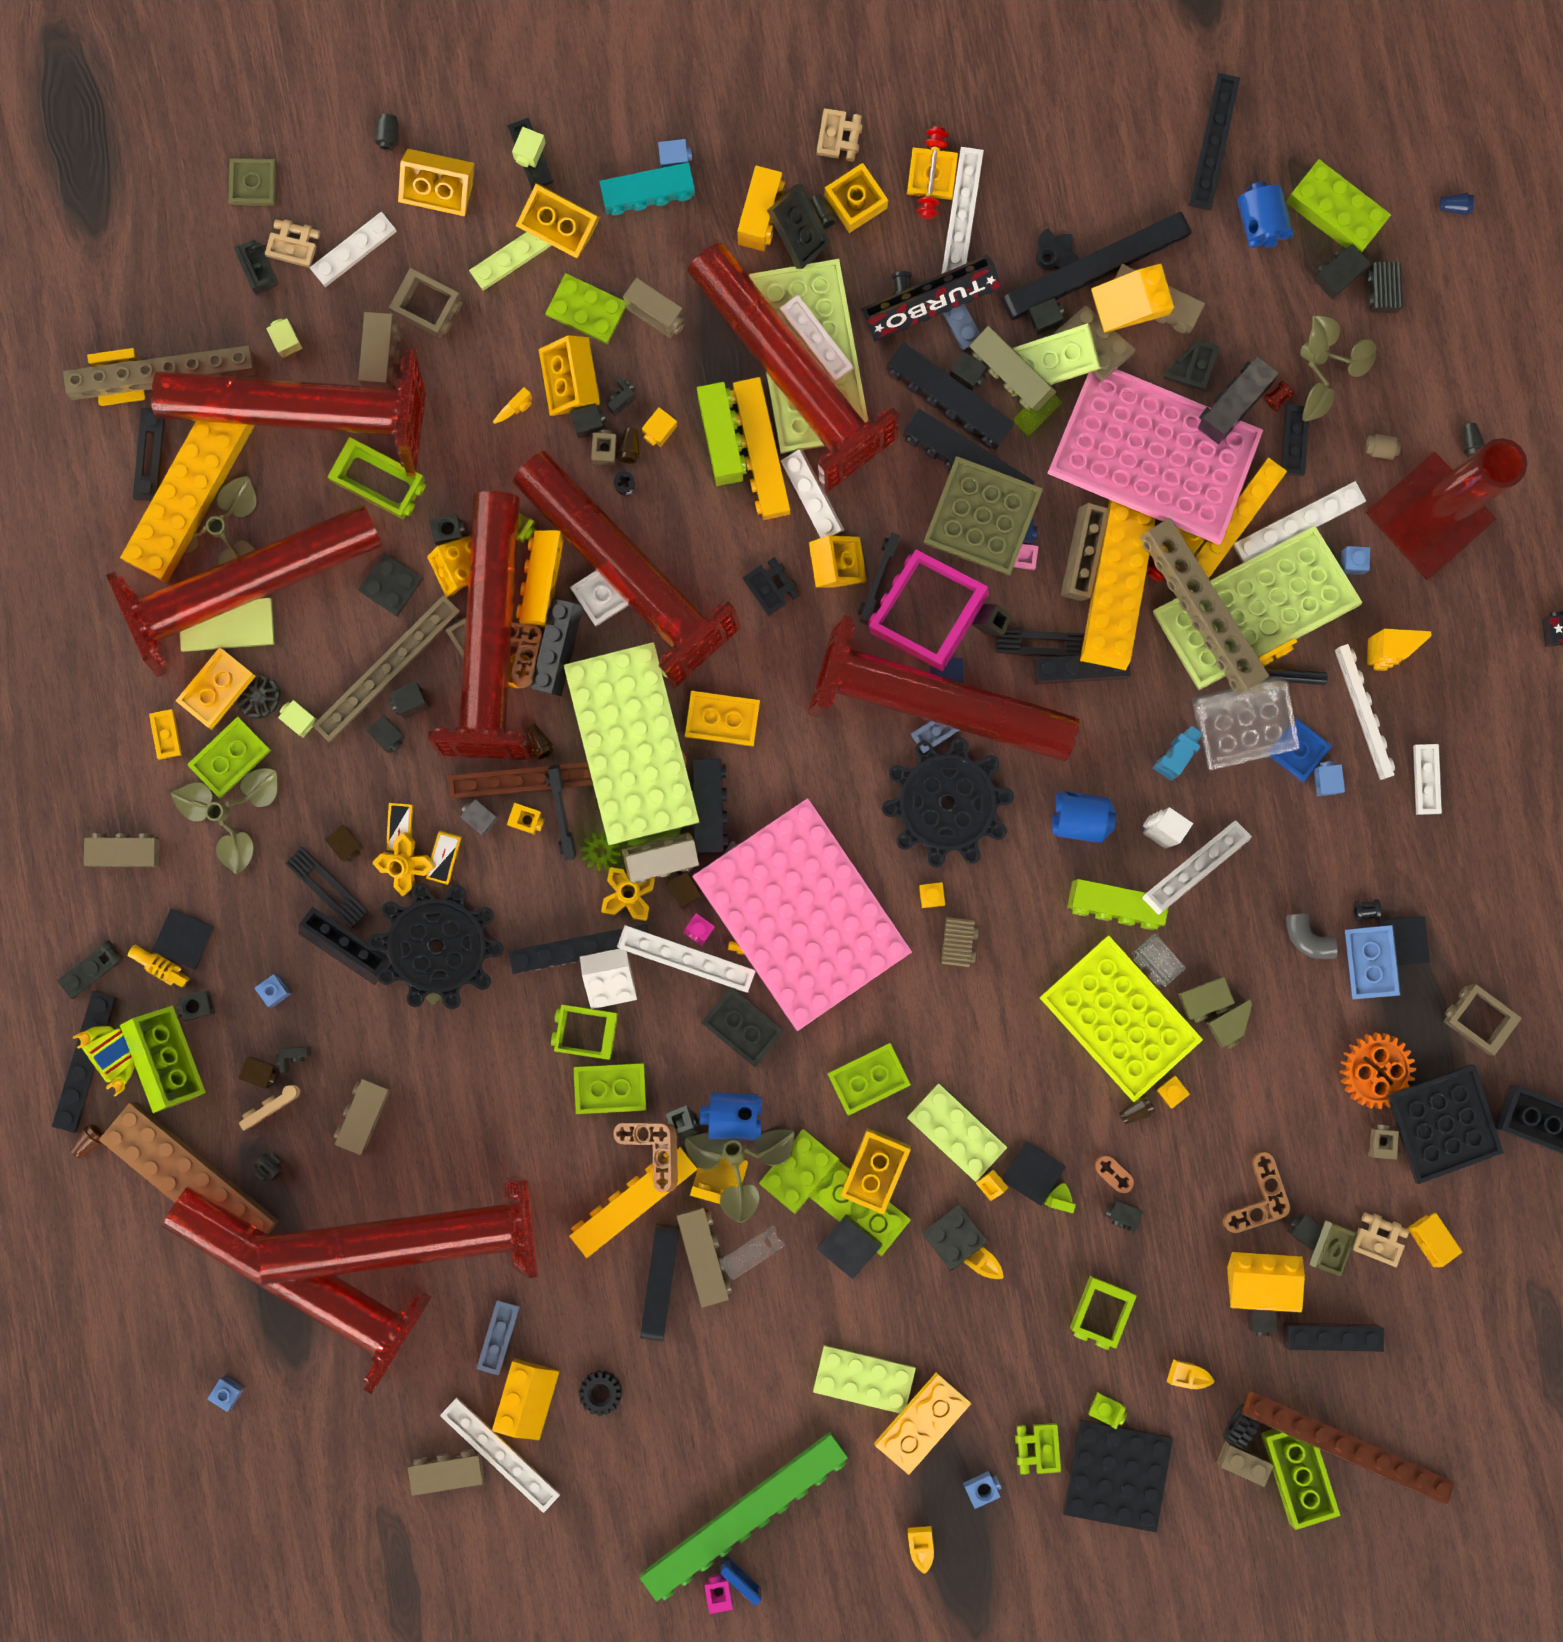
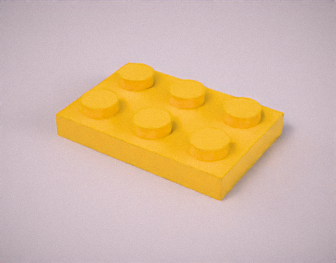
M219 647L176 699V702L212 730L256 676Z
M691 691L685 737L754 747L760 700Z

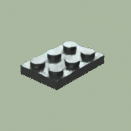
M795 184L767 210L796 269H803L831 243L802 184Z
M731 987L701 1022V1024L754 1067L757 1066L784 1033V1030Z

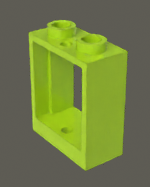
M561 1005V1009H556L555 1023H558L557 1032L552 1034L551 1046H555L554 1051L610 1060L618 1013ZM568 1012L607 1017L601 1052L563 1046Z
M1090 1276L1070 1325V1329L1075 1332L1073 1336L1087 1341L1088 1338L1096 1340L1095 1345L1109 1350L1110 1347L1116 1349L1137 1295ZM1095 1289L1126 1301L1111 1339L1080 1327Z

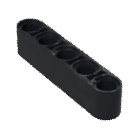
M656 1223L640 1339L664 1341L679 1226Z

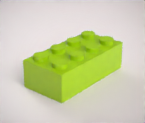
M1318 159L1286 201L1289 206L1342 247L1344 246L1347 249L1353 244L1361 253L1391 216L1390 213L1320 159Z
M724 382L697 387L698 401L716 486L743 481V474H747L744 455L739 456V452L742 451L740 434L734 431L737 429L735 410L730 411V407H733L730 388H725Z
M1081 879L1072 881L1067 909H1072V914L1086 916L1092 913L1095 914V919L1109 921L1112 918H1116L1119 924L1131 926L1135 925V923H1140V928L1148 930H1158V927L1165 926L1168 913L1167 908L1158 915L1143 899V896L1146 894L1144 892Z
M173 1005L132 1018L120 1025L153 1113L192 1100L206 1093Z
M1276 1429L1262 1432L1261 1436L1269 1461L1274 1465L1272 1469L1289 1524L1297 1530L1341 1516L1320 1449Z

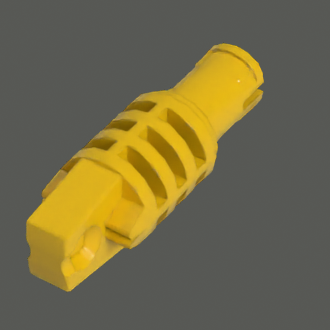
M136 944L132 946L127 955L144 965V969L170 986L175 983L180 987H185L190 980L188 976L180 972L181 967L158 953H149Z

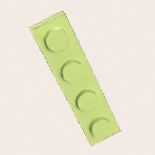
M526 232L469 271L481 290L484 291L552 245Z

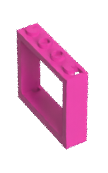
M916 549L913 555H909L904 562L905 568L901 574L895 576L889 594H884L880 602V609L877 613L874 612L871 615L868 624H870L871 634L943 672L988 598L989 590L988 586ZM919 563L974 591L937 654L882 626V623Z

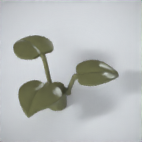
M1323 315L1312 316L1313 323L1309 341L1302 346L1300 352L1301 357L1309 361L1308 366L1313 368L1323 382L1317 383L1311 389L1305 404L1303 421L1322 417L1330 410L1334 401V391L1328 388L1329 382L1316 365L1324 364L1328 357L1350 363L1348 374L1360 377L1371 369L1377 355L1376 345L1369 339L1360 340L1353 347L1351 358L1327 352L1329 346L1335 344L1338 340L1340 326L1334 319Z
M248 476L234 479L220 490L217 497V505L220 509L228 512L220 515V517H210L206 522V526L199 532L196 531L185 553L194 551L198 547L196 536H201L208 531L213 537H221L229 548L224 550L219 557V566L224 574L234 579L251 581L255 577L258 568L257 553L253 546L246 541H238L232 546L225 536L227 526L224 522V519L228 518L232 513L236 517L243 518L254 511L257 498Z
M264 768L248 773L240 784L241 791L247 796L235 801L226 802L225 804L212 802L213 793L206 784L199 782L190 783L171 792L177 809L187 819L196 822L203 821L206 818L211 821H218L219 825L223 826L231 834V836H223L218 841L216 854L220 862L235 874H240L250 864L254 855V842L246 832H240L235 835L234 830L225 823V820L230 815L229 807L246 802L249 799L256 807H266L273 803L278 793V774L275 770Z
M773 1130L761 1134V1138H757L754 1142V1149L758 1153L747 1149L746 1146L742 1147L741 1143L736 1140H730L726 1143L724 1139H709V1132L685 1137V1146L691 1161L701 1169H714L719 1163V1158L725 1159V1157L727 1162L733 1165L738 1187L731 1186L725 1189L720 1198V1205L727 1216L737 1223H742L755 1214L760 1203V1195L754 1185L750 1184L742 1187L738 1165L744 1161L745 1153L755 1158L762 1157L763 1162L769 1166L781 1165L790 1158L795 1134L791 1130Z

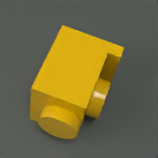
M514 803L507 825L535 835L536 830L541 831L545 818L541 817L542 812ZM526 816L532 818V822L528 825L524 824L523 821Z

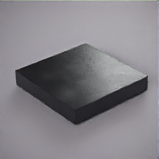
M171 908L152 952L196 970L215 927Z
M1425 916L1377 920L1378 927L1393 925L1397 965L1430 963Z
M1025 1141L1002 1177V1180L1041 1206L1066 1166Z
M846 1214L821 1242L817 1250L851 1279H854L881 1248L882 1243Z

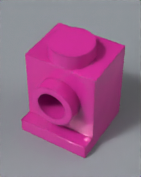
M696 913L685 928L684 934L703 946L716 927Z
M722 1574L709 1576V1581H705L704 1584L709 1614L733 1610L729 1581L725 1577L723 1578ZM722 1588L723 1592L718 1595L714 1592V1589Z

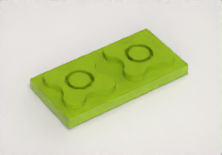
M838 1161L811 1194L810 1198L839 1222L846 1214L882 1243L881 1248L877 1251L882 1256L911 1219L890 1202L883 1215L840 1197L850 1169Z

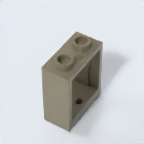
M410 268L391 302L389 310L393 315L441 338L443 333L446 334L452 324L450 320L454 313L457 314L459 312L462 301L459 292ZM419 282L450 297L435 325L405 310Z
M638 278L633 281L623 296L625 308L670 339L674 334L678 335L684 327L682 308Z
M1471 984L1469 987L1466 985L1458 995L1460 999L1456 1005L1452 1004L1445 1012L1447 1017L1443 1022L1487 1055L1495 1056L1522 1018L1477 984ZM1476 995L1505 1015L1486 1042L1457 1021Z

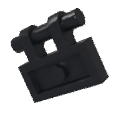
M775 557L767 562L771 567V570L768 572L760 565L742 578L768 617L787 605V601L783 597L785 594L789 593L793 600L800 596L796 589V583L794 580L791 581L785 573V567L782 563L779 564ZM777 576L783 587L778 589L771 580L772 578Z

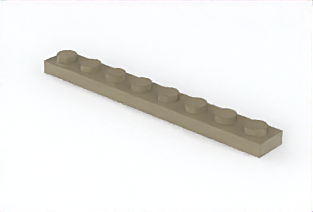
M443 595L312 726L330 743L461 613L460 610Z

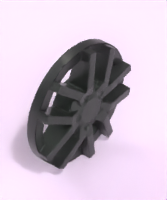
M256 675L252 680L255 681L254 687L247 686L250 688V692H243L241 694L246 696L242 701L241 695L238 697L237 706L248 717L259 719L267 717L275 711L279 704L280 692L277 685L271 679ZM260 680H264L262 687L260 688ZM268 682L273 688L267 689ZM275 692V697H268V694ZM250 702L251 704L244 709L243 706ZM266 702H274V704L269 709ZM261 706H264V708H265V710H266L265 713H261V711H260V707H261ZM254 708L256 709L257 714L249 713Z

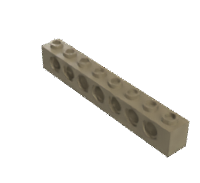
M249 346L63 371L66 394L71 400L256 375L253 353Z
M1168 518L1140 536L1144 549L1154 559L1156 568L1162 572L1167 580L1169 589L1175 593L1181 608L1187 612L1192 620L1194 629L1200 633L1206 648L1212 652L1218 667L1227 676L1231 688L1240 695L1268 678L1269 675L1171 518ZM1163 544L1167 547L1168 552L1164 550ZM1175 564L1179 566L1180 572L1176 569ZM1187 584H1189L1192 587L1193 592L1189 590ZM1200 604L1204 606L1205 612L1201 609ZM1212 623L1216 625L1217 631L1214 630ZM1225 643L1229 646L1230 651L1225 648ZM1237 663L1241 665L1242 671L1239 670Z

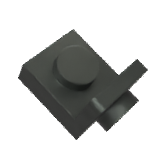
M620 377L616 379V382L622 392L613 394L607 404L614 416H617L636 399L634 386L627 379L623 381Z
M311 1046L278 1049L279 1054L275 1056L276 1067L280 1068V1073L288 1072V1058H291V1062L305 1061V1057L311 1056Z

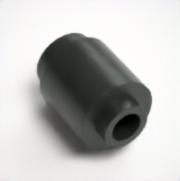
M380 114L379 119L376 121L375 143L383 150H392L393 147L398 146L399 122L397 121V116L393 114Z

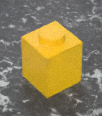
M658 407L642 428L643 438L652 446L657 444L659 447H662L677 428V421Z

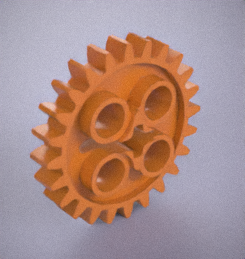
M1375 1032L1373 1038L1371 1035L1365 1034V1041L1357 1038L1358 1046L1350 1044L1352 1052H1344L1348 1060L1340 1062L1346 1066V1069L1340 1070L1341 1074L1346 1075L1341 1080V1083L1349 1084L1344 1090L1348 1093L1352 1092L1350 1098L1358 1099V1104L1364 1105L1366 1103V1107L1373 1108L1375 1105L1378 1109H1382L1383 1104L1386 1107H1390L1386 1094L1410 1086L1407 1084L1408 1081L1415 1080L1414 1077L1410 1076V1072H1414L1416 1069L1410 1067L1409 1064L1415 1060L1407 1057L1411 1051L1404 1049L1406 1044L1398 1042V1038L1393 1036L1390 1038V1035L1385 1033L1381 1037L1379 1033ZM1380 1049V1057L1375 1060L1374 1054ZM1365 1056L1372 1065L1378 1067V1071L1380 1073H1382L1385 1077L1389 1078L1392 1081L1391 1085L1388 1083V1081H1386L1384 1077L1377 1075L1378 1072L1375 1068H1373L1371 1065L1367 1064L1364 1061L1363 1058ZM1396 1065L1397 1070L1395 1074L1391 1075L1390 1070L1392 1066ZM1364 1066L1365 1073L1360 1077L1359 1070ZM1381 1082V1089L1375 1092L1376 1084Z

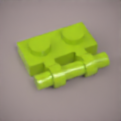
M1057 1423L1033 1424V1434H1027L1026 1425H1018L1015 1442L1018 1444L1019 1456L1017 1457V1465H1020V1474H1030L1029 1465L1036 1464L1037 1474L1061 1472ZM1027 1443H1034L1035 1456H1028Z

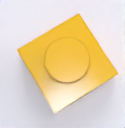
M942 882L919 885L922 908L945 906Z
M1173 1076L1156 1089L1171 1109L1190 1095L1176 1076Z
M994 1170L976 1182L990 1201L1003 1194L1009 1188Z

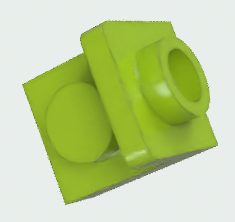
M514 509L510 511L500 527L502 531L523 544L527 539L529 540L530 537H533L534 532L537 530L534 520L528 519Z
M1097 1392L1088 1415L1117 1429L1119 1424L1122 1425L1124 1423L1127 1412L1125 1411L1126 1407L1122 1403Z

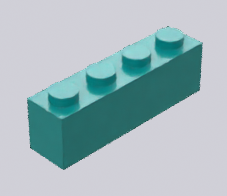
M689 162L599 181L606 214L620 215L625 210L630 209L640 211L653 204L663 206L668 204L669 201L677 199L678 201H687L691 199V196H695Z

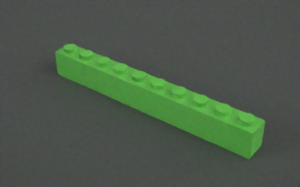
M830 1431L640 1574V1580L656 1602L661 1598L663 1600L668 1599L675 1593L674 1588L680 1584L682 1586L688 1584L694 1578V1573L698 1570L703 1572L713 1564L712 1560L718 1555L723 1557L732 1550L731 1546L737 1541L740 1543L744 1542L751 1536L750 1531L757 1526L759 1529L770 1522V1516L776 1512L781 1514L790 1506L788 1503L794 1498L799 1500L809 1492L807 1489L814 1483L818 1486L828 1478L826 1474L834 1469L836 1472L846 1465L845 1460L848 1459L847 1453Z

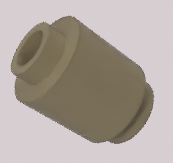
M1369 435L1365 453L1370 454L1371 457L1393 460L1395 456L1400 454L1401 442H1398V438L1393 436Z

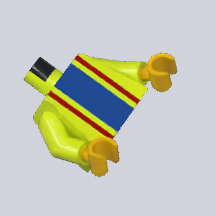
M99 1026L74 1035L73 1039L79 1038L81 1041L77 1048H82L106 1082H111L106 1086V1089L114 1087L116 1090L114 1096L124 1091L125 1084L130 1079L135 1064L123 1032L119 1028L113 1029L110 1026Z

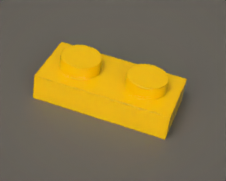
M174 710L150 713L149 717L157 759L162 760L181 756L182 751Z

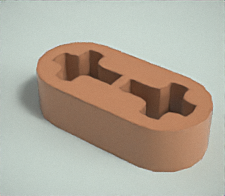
M1103 1155L1096 1159L1094 1164L1095 1171L1114 1190L1119 1193H1128L1133 1188L1134 1181L1132 1176L1113 1158ZM1101 1161H1110L1109 1167L1114 1172L1112 1174L1106 1170L1101 1172ZM1116 1175L1121 1178H1128L1126 1180L1128 1184L1126 1188L1123 1186L1118 1188L1119 1181L1114 1178Z

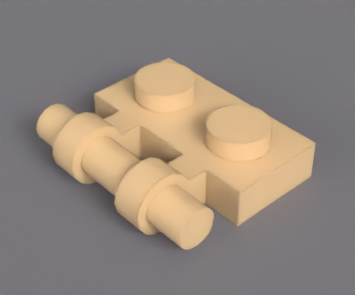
M824 108L816 155L839 159L840 150L847 152V161H855V155L859 151L858 137L862 133L863 127L861 124L862 116L854 114L852 122L845 121L846 112ZM843 131L850 132L849 142L842 141Z
M276 219L274 221V228L281 230L280 235L270 233L265 256L310 268L316 245L308 241L310 238L319 239L320 230L312 229V226L306 224L300 226L293 224L290 220L285 219L281 221ZM295 233L301 235L300 240L290 238L289 234Z
M1365 1212L1362 1216V1221L1369 1224L1368 1231L1358 1228L1351 1250L1397 1268L1405 1245L1396 1241L1398 1236L1407 1238L1409 1229L1401 1227V1224L1395 1221L1393 1223L1386 1221L1380 1215H1371ZM1381 1228L1388 1231V1238L1377 1235L1378 1229Z

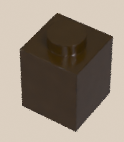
M345 825L340 826L325 838V841L343 862H352L361 855L359 851L363 849L362 845Z
M678 871L669 877L670 882L667 885L681 909L701 897L687 872L682 874L681 871Z
M252 1056L247 1057L239 1079L267 1089L270 1088V1085H274L277 1080V1067Z

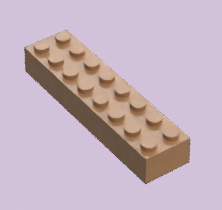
M137 1102L129 1103L99 1139L100 1142L243 1260L252 1255L279 1222L275 1216Z

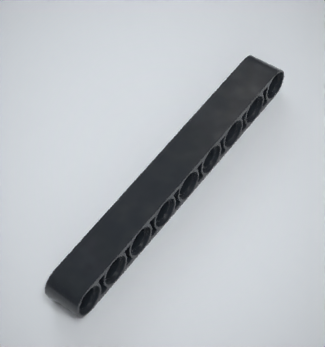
M1178 212L1010 292L1001 298V302L1010 319L1016 320L1026 315L1029 308L1052 298H1055L1056 301L1118 271L1122 264L1129 266L1185 239L1192 234V231L1183 213Z

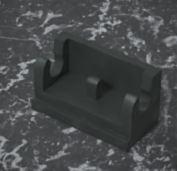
M252 240L233 247L250 287L256 295L279 285L260 242L257 243L256 240Z

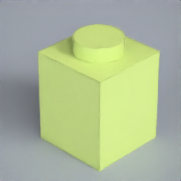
M522 127L512 150L513 157L519 165L536 167L546 144L544 135Z
M287 318L275 320L270 324V327L266 328L282 358L303 349Z
M294 700L291 703L287 702L281 708V715L278 717L303 738L317 721L312 714Z

